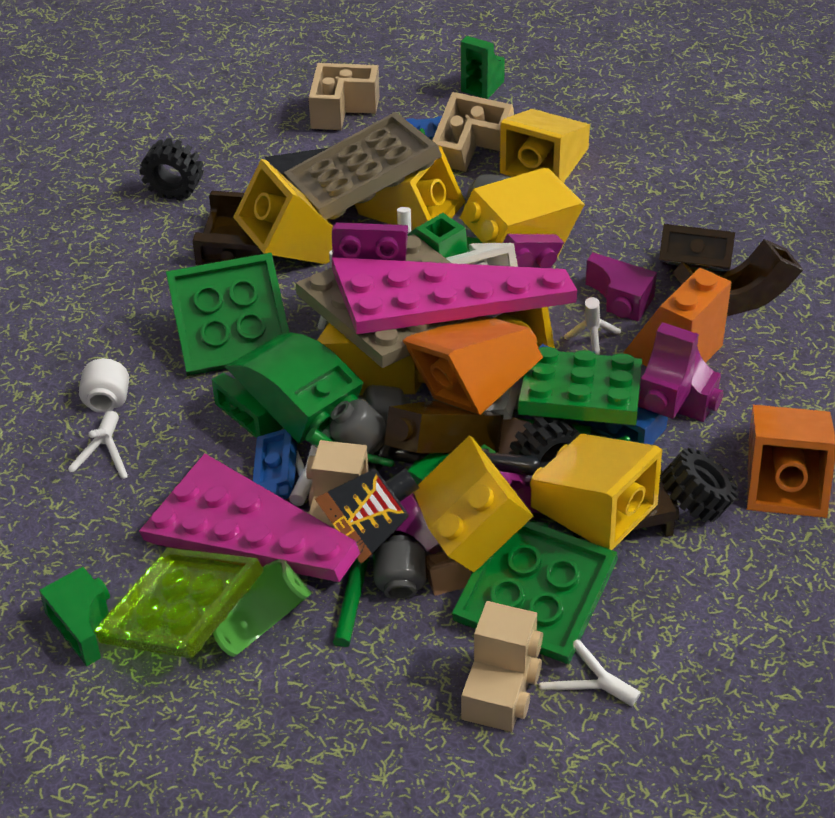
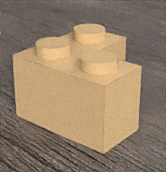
M317 63L309 94L311 129L342 130L346 112L376 114L380 97L378 65Z
M452 92L432 140L442 147L451 169L466 172L476 146L500 151V124L504 118L514 115L513 104Z
M319 441L316 455L309 456L306 468V477L312 480L309 492V506L311 507L309 512H307L308 514L336 529L315 499L368 472L367 445Z
M486 601L474 633V662L461 695V720L512 732L517 718L525 719L530 703V693H527L526 690L529 683L537 684L542 660L537 658L543 640V632L537 631V612Z

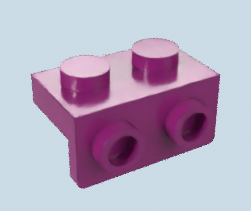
M336 223L332 227V257L406 261L408 225Z
M507 234L503 243L514 244L518 267L551 268L556 262L557 255L564 244L556 234Z

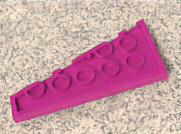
M332 257V271L356 334L570 304L577 301V289L566 269Z
M205 453L139 530L143 540L152 544L263 567L277 559H282L297 574L340 582L360 554L355 540Z

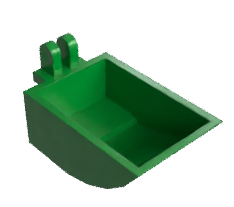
M292 332L276 336L225 366L298 444L306 440L308 432L314 427L334 440L329 432L332 411L343 401L351 402L358 399L364 384L332 350L313 338Z

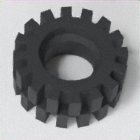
M166 138L164 142L162 139L158 140L156 144L151 146L140 164L142 166L139 170L140 175H144L141 180L144 184L150 183L147 189L151 192L154 189L157 190L156 196L160 198L164 194L167 195V199H172L173 196L179 201H182L184 197L187 199L194 192L203 175V162L197 161L199 154L197 152L191 154L192 147L188 144L186 148L182 147V141L176 140L175 144L172 143V138ZM163 164L175 168L181 176L170 173Z
M535 416L533 424H530L528 421L523 425L526 428L523 433L520 431L516 433L515 437L518 441L511 442L510 448L512 451L509 454L537 457L541 461L542 467H545L556 457L562 446L569 445L581 433L567 419Z
M685 448L662 472L661 480L665 482L663 486L666 491L672 492L670 497L673 501L678 500L681 503L679 507L682 510H690V515L694 518L699 515L701 521L706 522L709 520L714 522L738 497L737 485L730 482L733 479L732 476L723 472L725 468L721 464L717 466L714 463L715 459L709 455L706 458L701 450L696 452L694 448Z

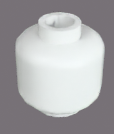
M102 358L89 362L82 371L79 386V397L82 403L97 413L112 411L114 408L122 406L126 401L129 386L127 369L121 363L112 359Z

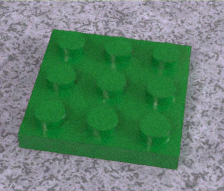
M272 252L166 271L187 376L226 369V365L280 334L289 333Z
M552 347L539 348L543 358L523 378L518 403L519 415L636 425L642 367L641 358H634L623 353L607 356L596 355L588 350H580L573 353L558 351Z
M528 521L481 567L472 572L452 612L453 621L476 629L486 601L537 612V631L543 632L539 654L569 665L576 651L573 642L581 640L617 563V552Z

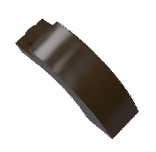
M763 239L742 264L726 272L714 273L731 281L727 316L758 309L766 305L785 291L803 269L786 248ZM681 262L673 274L682 285L698 268Z

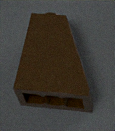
M438 400L389 406L384 445L415 453H451L455 447H458L470 435L480 447L485 444L497 453L499 452L504 415L486 410L479 415Z

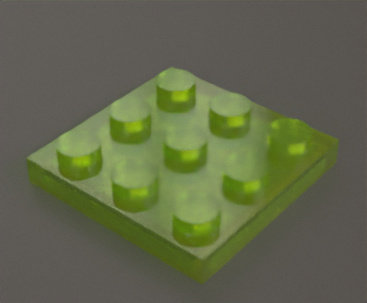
M166 548L94 632L102 644L192 659L203 648L204 643L218 626L226 620L231 610L251 589L264 570L258 558Z

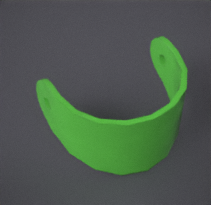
M277 559L255 572L231 596L218 614L213 628V636L224 652L235 657L310 596L312 592L285 560Z

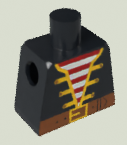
M406 468L387 482H385L377 469H373L318 496L315 500L336 530L356 541L360 551L357 559L360 563H363L410 516L400 502L420 487Z

